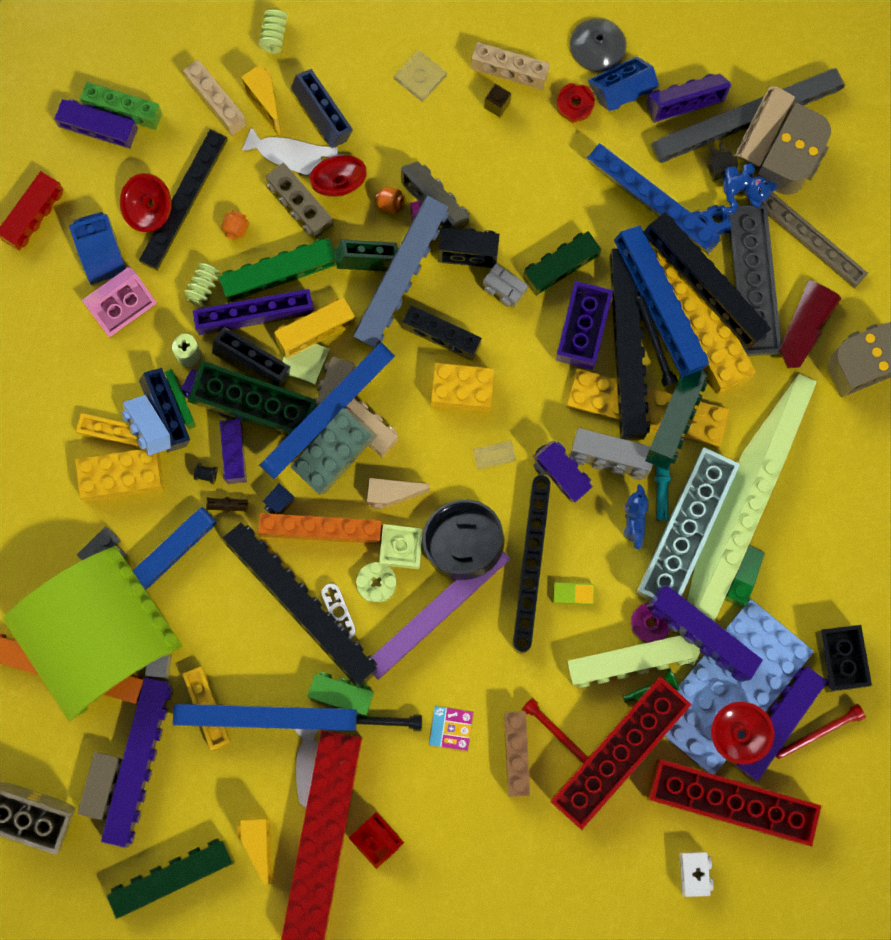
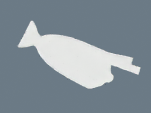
M250 129L242 149L250 150L257 148L268 160L277 165L284 162L290 170L304 175L310 174L313 168L321 162V156L330 158L344 155L337 153L338 148L335 147L331 149V147L316 146L289 138L270 137L260 140L253 129Z
M295 729L297 734L303 738L297 755L296 779L299 803L306 808L315 765L314 756L316 760L318 743L314 740V736L318 730Z

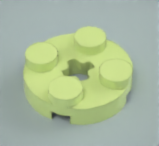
M373 562L364 566L358 573L356 580L357 589L361 597L372 603H381L390 599L395 592L397 584L393 570L389 566L379 565V562ZM380 578L381 587H372V579Z

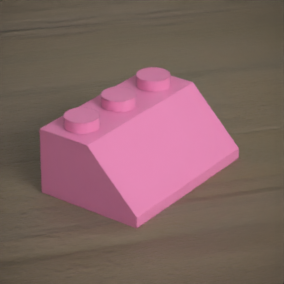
M130 266L82 300L109 337L157 304Z

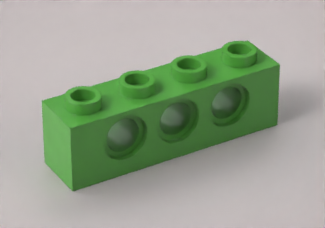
M86 82L80 97L84 106L92 105L104 112L105 110L112 111L120 117H131L137 125L154 130L157 129L162 116L158 103Z

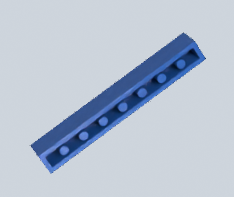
M599 143L587 157L593 167L659 217L666 212L687 233L693 243L707 255L721 241L717 232Z
M639 225L621 231L614 239V242L640 294L645 299L648 310L681 377L683 378L701 371L709 364L707 354L703 351L698 336L694 333L690 320L686 317L681 302L677 299L673 287L669 283L664 269L656 257L654 249L643 234L642 227Z

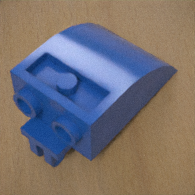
M95 213L73 221V224L69 225L78 255L90 284L114 278L126 269L111 220L107 214Z

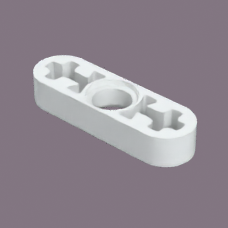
M327 584L322 590V596L327 609L333 615L335 607L340 606L344 608L345 613L342 617L337 618L334 616L336 619L335 623L348 618L349 621H345L347 628H352L348 636L349 639H352L355 635V627L340 589L335 584ZM329 588L337 591L334 594L336 601L341 599V602L329 606V603H333L330 596L326 597Z

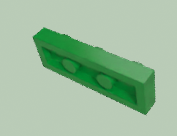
M172 369L165 371L166 379L170 389L173 391L176 405L180 408V415L184 425L186 424L188 429L196 427L174 371Z

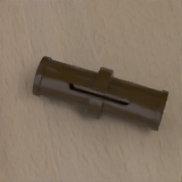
M207 497L206 510H224L225 513H229V511L247 512L248 499Z

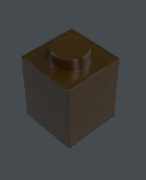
M495 83L485 98L484 108L501 117L510 104L511 93Z

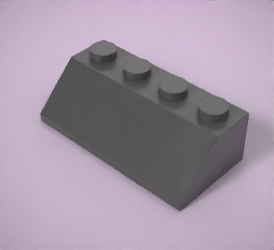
M418 161L401 168V183L417 201L423 202L426 196H430L448 206L447 211L449 215L444 223L441 222L439 224L442 228L453 226L461 230L469 224V212L463 206L460 207L456 203L457 200L450 192L447 193L443 189L442 182L432 177L431 171L426 165L422 166Z

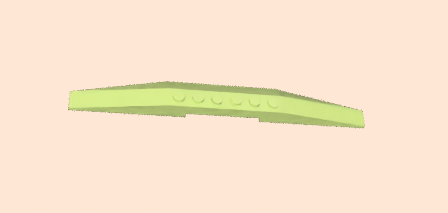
M797 375L742 452L738 461L740 466L695 564L687 601L713 621H715L740 567L817 381L804 375ZM690 644L693 658L689 659V664L694 666L700 651L697 646Z

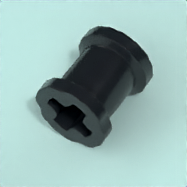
M197 463L193 478L196 481L201 479L214 484L217 478L218 467L214 466L211 468Z

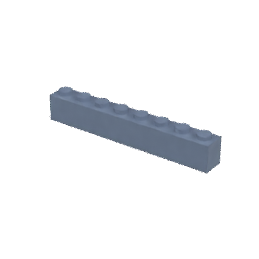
M430 196L425 197L353 334L355 338L374 348L376 344L382 342L385 336L382 334L385 327H390L394 319L392 317L394 310H399L403 302L400 298L404 292L407 293L412 285L410 280L413 274L417 275L422 266L419 262L422 257H427L431 249L428 246L431 240L435 241L440 232L437 229L441 222L444 223L449 215L447 211L448 206Z

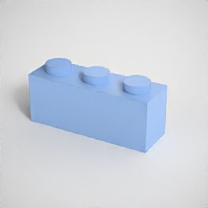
M146 395L123 402L124 411L121 412L125 423H129L132 435L137 436L139 447L144 449L148 456L171 448L170 434Z

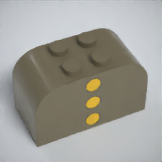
M795 102L757 176H762L768 181L774 182L777 185L775 191L780 194L790 195L798 192L807 179L811 181L829 148L826 146L831 135V127L828 120L821 114Z
M891 322L880 326L874 324L866 328V331L863 333L857 331L850 334L848 339L844 340L831 354L828 360V371L841 398L891 378Z
M0 782V836L57 855L62 848L76 808L62 800L14 784Z

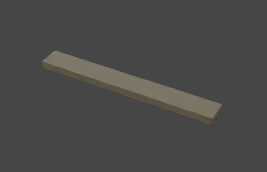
M739 191V192H741L745 197H747V196L745 195L744 191ZM773 192L767 200L762 202L761 205L767 204L768 216L854 289L867 276V271Z

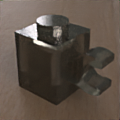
M720 142L718 145L720 150H715L713 144L709 147V152L712 156L709 157L706 166L712 181L722 179V176L726 175L725 169L729 167L738 168V160L736 156H733L731 150L723 153L725 149L723 142Z

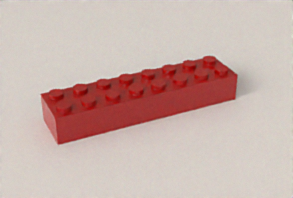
M659 676L551 798L550 802L580 830H583L692 704Z
M661 759L656 760L646 799L810 847L813 846L822 805Z

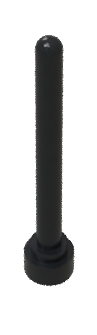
M639 295L636 300L663 373L661 375V382L663 387L678 382L676 374H673V371L670 372L645 299L642 295Z
M414 714V717L410 716V718L357 716L356 724L405 726L413 729V731H422V715Z

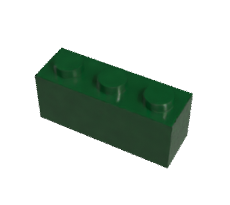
M341 239L334 252L337 269L387 271L398 247L397 243Z

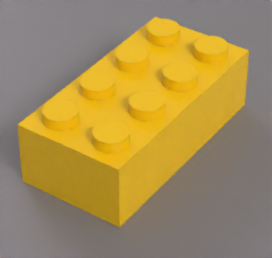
M144 449L76 459L80 499L84 502L164 491L160 453L148 456Z

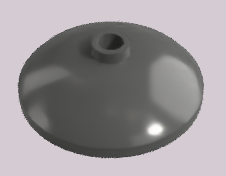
M592 18L580 23L574 29L570 39V51L574 60L581 67L595 72L607 71L617 66L626 50V39L622 30L615 23L603 18ZM601 37L603 40L599 41L596 38Z

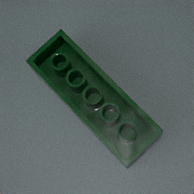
M201 361L187 402L288 436L313 411L316 400Z

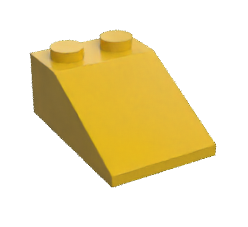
M259 64L241 76L244 91L279 136L281 129L273 90L274 84L271 80L273 77L267 68L263 69Z
M270 818L240 820L241 825H237V837L241 838V843L264 885L272 883Z

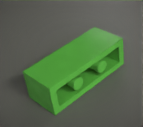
M320 672V675L314 674L307 698L341 709H355L357 714L363 716L368 715L374 692L370 691V686L363 685L358 689L356 686L351 685L352 681L340 678L337 681L331 679L332 675L325 672Z

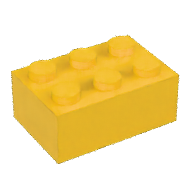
M435 363L431 407L490 413L494 369Z

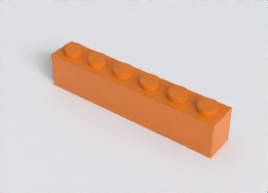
M260 513L258 533L260 537L380 544L382 523L381 520Z

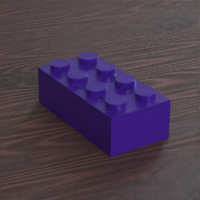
M575 281L555 361L591 370L594 369L613 290Z

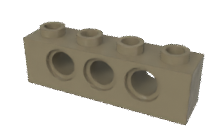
M284 162L266 175V186L272 194L275 192L279 196L278 200L283 207L287 206L291 210V216L295 221H300L303 224L302 228L307 235L310 236L312 234L316 239L333 226L332 217ZM285 185L290 186L288 190H282L281 188ZM297 199H301L303 201L301 204L298 205L293 203ZM309 213L315 214L311 219L305 217Z

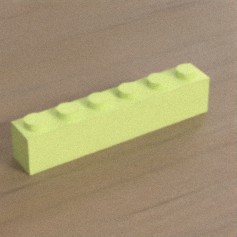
M680 635L567 661L572 686L577 685L579 689L590 686L589 682L597 681V684L610 682L609 678L617 676L619 680L628 678L629 673L636 671L637 675L649 673V669L657 667V671L669 668V664L677 663V666L689 664V659L693 658L690 643L686 642L683 636Z

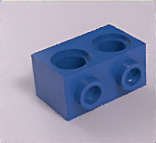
M714 205L709 207L707 211L692 212L694 216L719 235L729 233L732 227L729 216L721 213V209L725 205L719 207ZM713 217L719 218L721 222H715L713 220Z

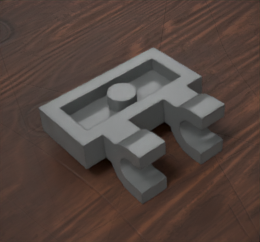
M106 526L77 554L81 560H84L116 546L123 558L127 555L117 546L121 540Z

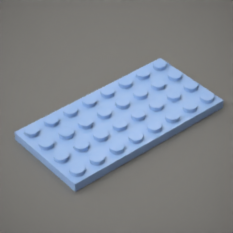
M752 599L740 610L725 630L763 659L751 680L737 681L728 670L718 667L715 664V660L703 655L678 686L680 689L678 692L692 705L664 736L704 771L714 775L726 761L715 749L711 738V727L717 713L726 705L734 702H749L759 706L766 712L791 681L797 670L804 665L814 652ZM739 731L738 737L744 738L745 733L743 731Z

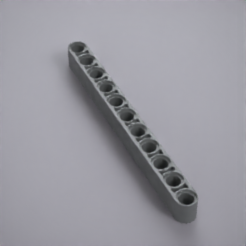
M833 68L782 90L795 96L794 104L797 102L804 106L840 91L845 87V83L837 68ZM764 97L654 141L651 147L658 162H666L747 129Z

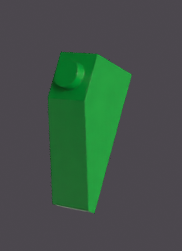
M748 546L724 599L725 601L741 608L747 605L759 573L764 552Z

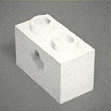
M707 852L679 853L682 896H711L710 891H713V879L709 878V869H712L711 857L708 856ZM696 868L697 871L701 872V875L698 876V880L696 877H693L692 875L694 872H696Z

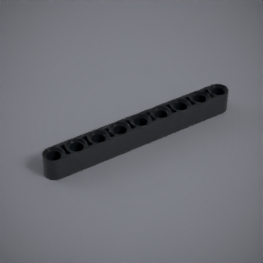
M544 475L534 478L530 493L512 642L514 651L519 654L526 653L532 645L550 493V480ZM539 481L544 482L546 488L539 490L536 487V483ZM541 501L544 508L538 510L533 506V503ZM537 520L541 523L542 527L534 529L531 526V522ZM536 540L539 543V547L532 549L528 542ZM529 559L536 561L537 567L534 569L528 568L526 561ZM526 579H531L534 582L535 586L532 589L524 586ZM529 599L532 602V607L529 609L522 607L521 601ZM527 619L530 623L529 628H521L519 621ZM525 639L527 648H518L517 640Z

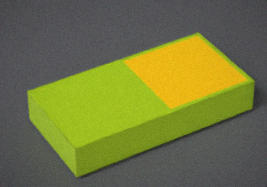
M554 582L553 603L594 605L595 584Z

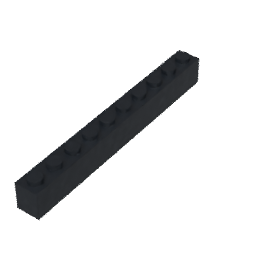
M612 249L609 259L611 290H613L612 310L620 439L644 440L647 433L650 432V423L646 421L649 406L648 402H645L647 384H644L643 379L646 376V365L642 364V358L645 357V347L641 346L644 330L640 328L642 314L636 300L637 296L641 294L619 250Z
M239 523L223 537L224 544L356 687L360 689L377 673L376 661L371 656L366 657L362 651L364 649L357 641L352 642L348 636L350 634L343 626L339 628L336 625L334 616L329 611L325 613L322 610L321 602L316 597L311 598L309 596L307 587L302 582L298 584L295 581V575L289 568L285 570L281 566L282 561L276 554L271 555L267 549L269 547L262 539L258 541L254 537L255 532L249 525L245 527L242 523Z

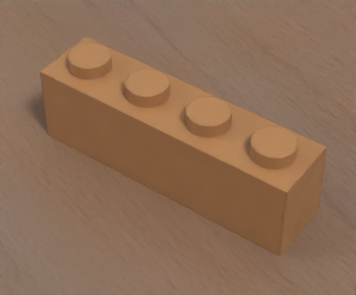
M505 712L504 728L508 797L530 796L526 712Z

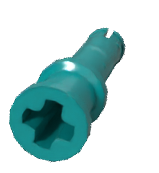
M655 466L653 481L656 483V520L668 521V483L671 481L669 468L665 470Z

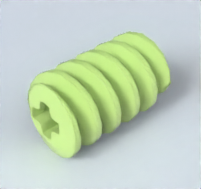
M268 10L264 13L263 26L261 27L260 40L258 42L262 50L271 54L281 52L279 47L283 46L281 40L284 39L282 33L285 32L283 26L287 25L285 21L288 18L287 13L280 10Z
M200 263L198 265L199 270L194 272L196 277L191 278L192 283L188 284L187 288L189 290L184 291V295L188 302L205 308L201 301L209 300L205 293L212 294L208 288H215L212 280L219 281L215 274H221V272L208 264Z
M183 333L172 344L173 353L182 366L192 367L200 361L202 353L193 336Z

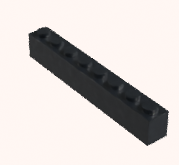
M666 212L645 229L643 234L747 349L752 347L771 330L766 320L754 310V307L742 297L741 293L732 286L727 277L715 267L714 263L703 254L701 249L688 237L687 233Z

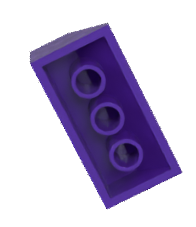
M720 73L716 75L708 74L703 79H692L680 86L672 85L666 90L651 92L648 95L646 104L653 123L724 102L731 83Z

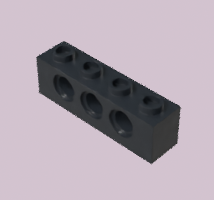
M412 305L402 322L404 330L471 361L474 360L481 346V337Z

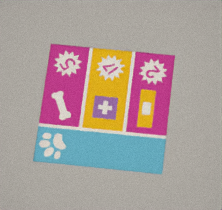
M435 706L429 745L468 751L473 712Z

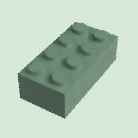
M342 408L292 464L291 468L318 494H325L375 439L377 434L349 408Z

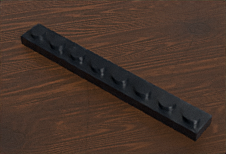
M211 129L209 130L171 200V211L167 221L153 233L139 259L140 263L158 271L228 141L226 136Z

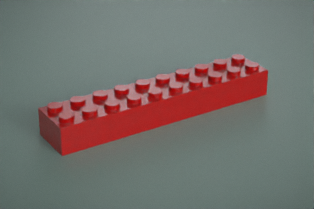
M321 730L281 940L326 939L362 746V737Z

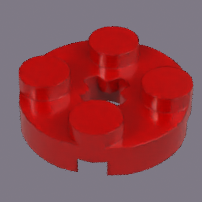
M571 83L563 87L559 92L556 102L557 109L571 123L585 120L594 109V94L585 85L580 86L575 85L576 83ZM572 99L575 101L580 100L579 106L572 105Z

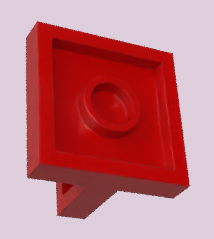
M377 811L349 837L350 841L376 869L404 844V841Z

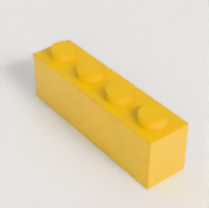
M344 297L339 300L334 299L327 306L316 308L311 314L305 317L300 316L289 325L280 326L274 332L275 341L287 359L354 325L355 315Z

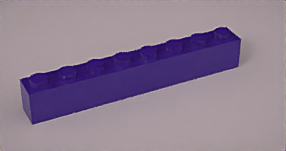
M144 678L101 839L103 843L126 848L134 842L136 832L133 829L135 823H138L140 820L141 811H139V807L146 797L147 790H144L146 781L149 782L151 778V761H155L157 756L156 742L160 741L163 729L160 728L162 720H166L168 714L166 704L173 695L172 684L168 682Z

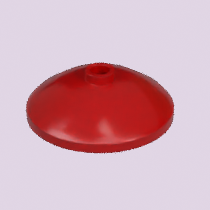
M339 155L318 163L311 171L309 179L311 187L317 193L328 197H340L357 190L364 183L367 177V170L365 164L359 158Z
M141 173L131 177L125 183L120 195V209L126 223L131 228L140 232H153L165 224L171 211V195L163 180L153 174Z
M734 702L723 707L715 716L711 727V738L715 749L723 758L735 764L747 765L761 760L770 751L774 741V727L768 714L759 706L749 702ZM739 731H743L745 733L744 738L738 737Z

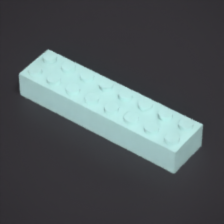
M704 447L699 452L637 589L636 595L651 601L659 588L668 585L682 596L740 466L739 463Z

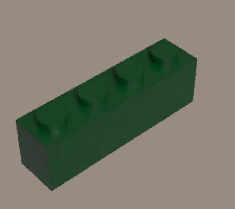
M589 231L584 234L581 232L570 243L567 244L565 242L561 244L553 254L547 253L537 264L532 263L525 268L523 278L537 296L600 256L602 249Z

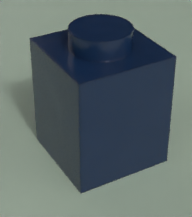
M278 483L263 500V503L266 505L264 509L269 514H283L294 502L295 497Z

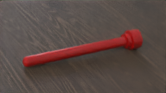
M532 697L523 706L522 710L527 715H534L583 763L588 756L539 710L538 702Z
M859 704L850 707V710L847 711L848 714L779 750L776 758L782 759L851 721L859 722L865 719L866 716Z

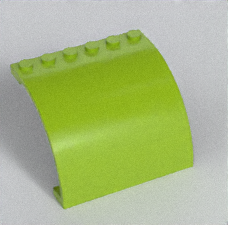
M116 546L92 555L59 573L26 596L2 618L68 721L86 713L88 705L127 677L182 647V644Z

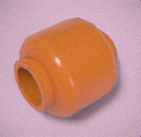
M383 187L380 192H377L375 203H377L380 211L396 214L399 210L403 209L405 196L399 189Z
M232 210V213H226L221 225V230L226 232L225 236L236 240V237L243 238L249 225V221L246 219L247 216Z

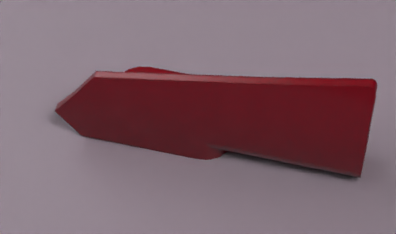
M811 280L806 284L779 349L787 369L801 367L820 337L825 324L841 301L839 294Z

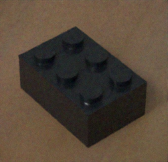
M453 226L441 227L438 263L493 268L497 262L500 234L491 230L479 232L472 228L460 230Z
M861 625L822 629L815 632L823 678L828 681L825 684V692L872 686Z

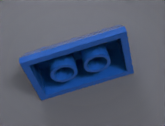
M637 56L588 80L601 106L608 111L617 110L621 105L633 102L637 97L649 94L653 89L659 87L654 66Z

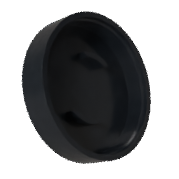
M456 500L441 506L430 516L423 531V547L430 564L440 574L451 579L469 580L486 574L497 564L504 550L505 537L498 516L487 505L474 500Z

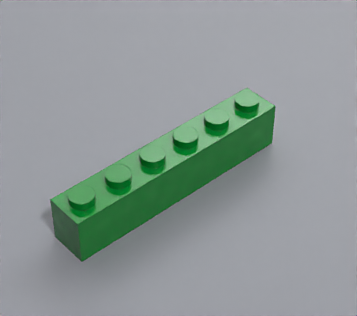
M320 238L314 241L313 244L300 245L290 252L282 251L275 257L262 258L258 263L245 264L241 266V269L235 271L227 270L219 276L227 301L230 303L337 266L335 253L330 238Z

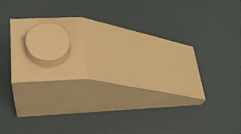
M370 478L367 505H371L372 509L382 510L383 507H389L429 492L430 484Z

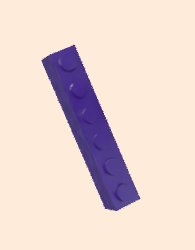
M310 289L196 309L193 310V316L198 335L221 332L224 327L232 330L307 316L314 309Z
M668 585L659 588L646 607L655 618L666 622L669 629L680 633L686 642L697 646L703 655L715 660V664L718 667L728 670L737 681L751 680L763 661L762 658Z
M808 666L797 670L792 677L795 679L793 683L783 689L781 692L783 697L779 702L775 701L769 710L771 711L769 717L774 727V741L770 751L765 757L755 763L734 765L736 769L752 781L760 779L828 682Z

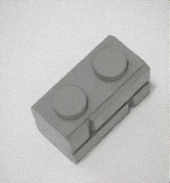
M497 263L486 276L482 285L487 294L491 296L496 295L500 298L499 301L506 307L512 306L513 308H515L528 289L526 283Z

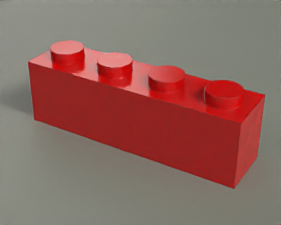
M40 171L0 226V240L18 251L25 247L32 233L39 229L42 219L51 212L52 205L62 197L64 189L61 184Z

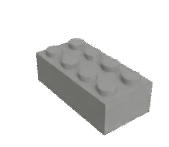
M581 428L577 429L569 456L578 465L586 463L592 465L594 469H610L614 474H629L631 478L636 480L646 479L653 465L645 461L651 446Z

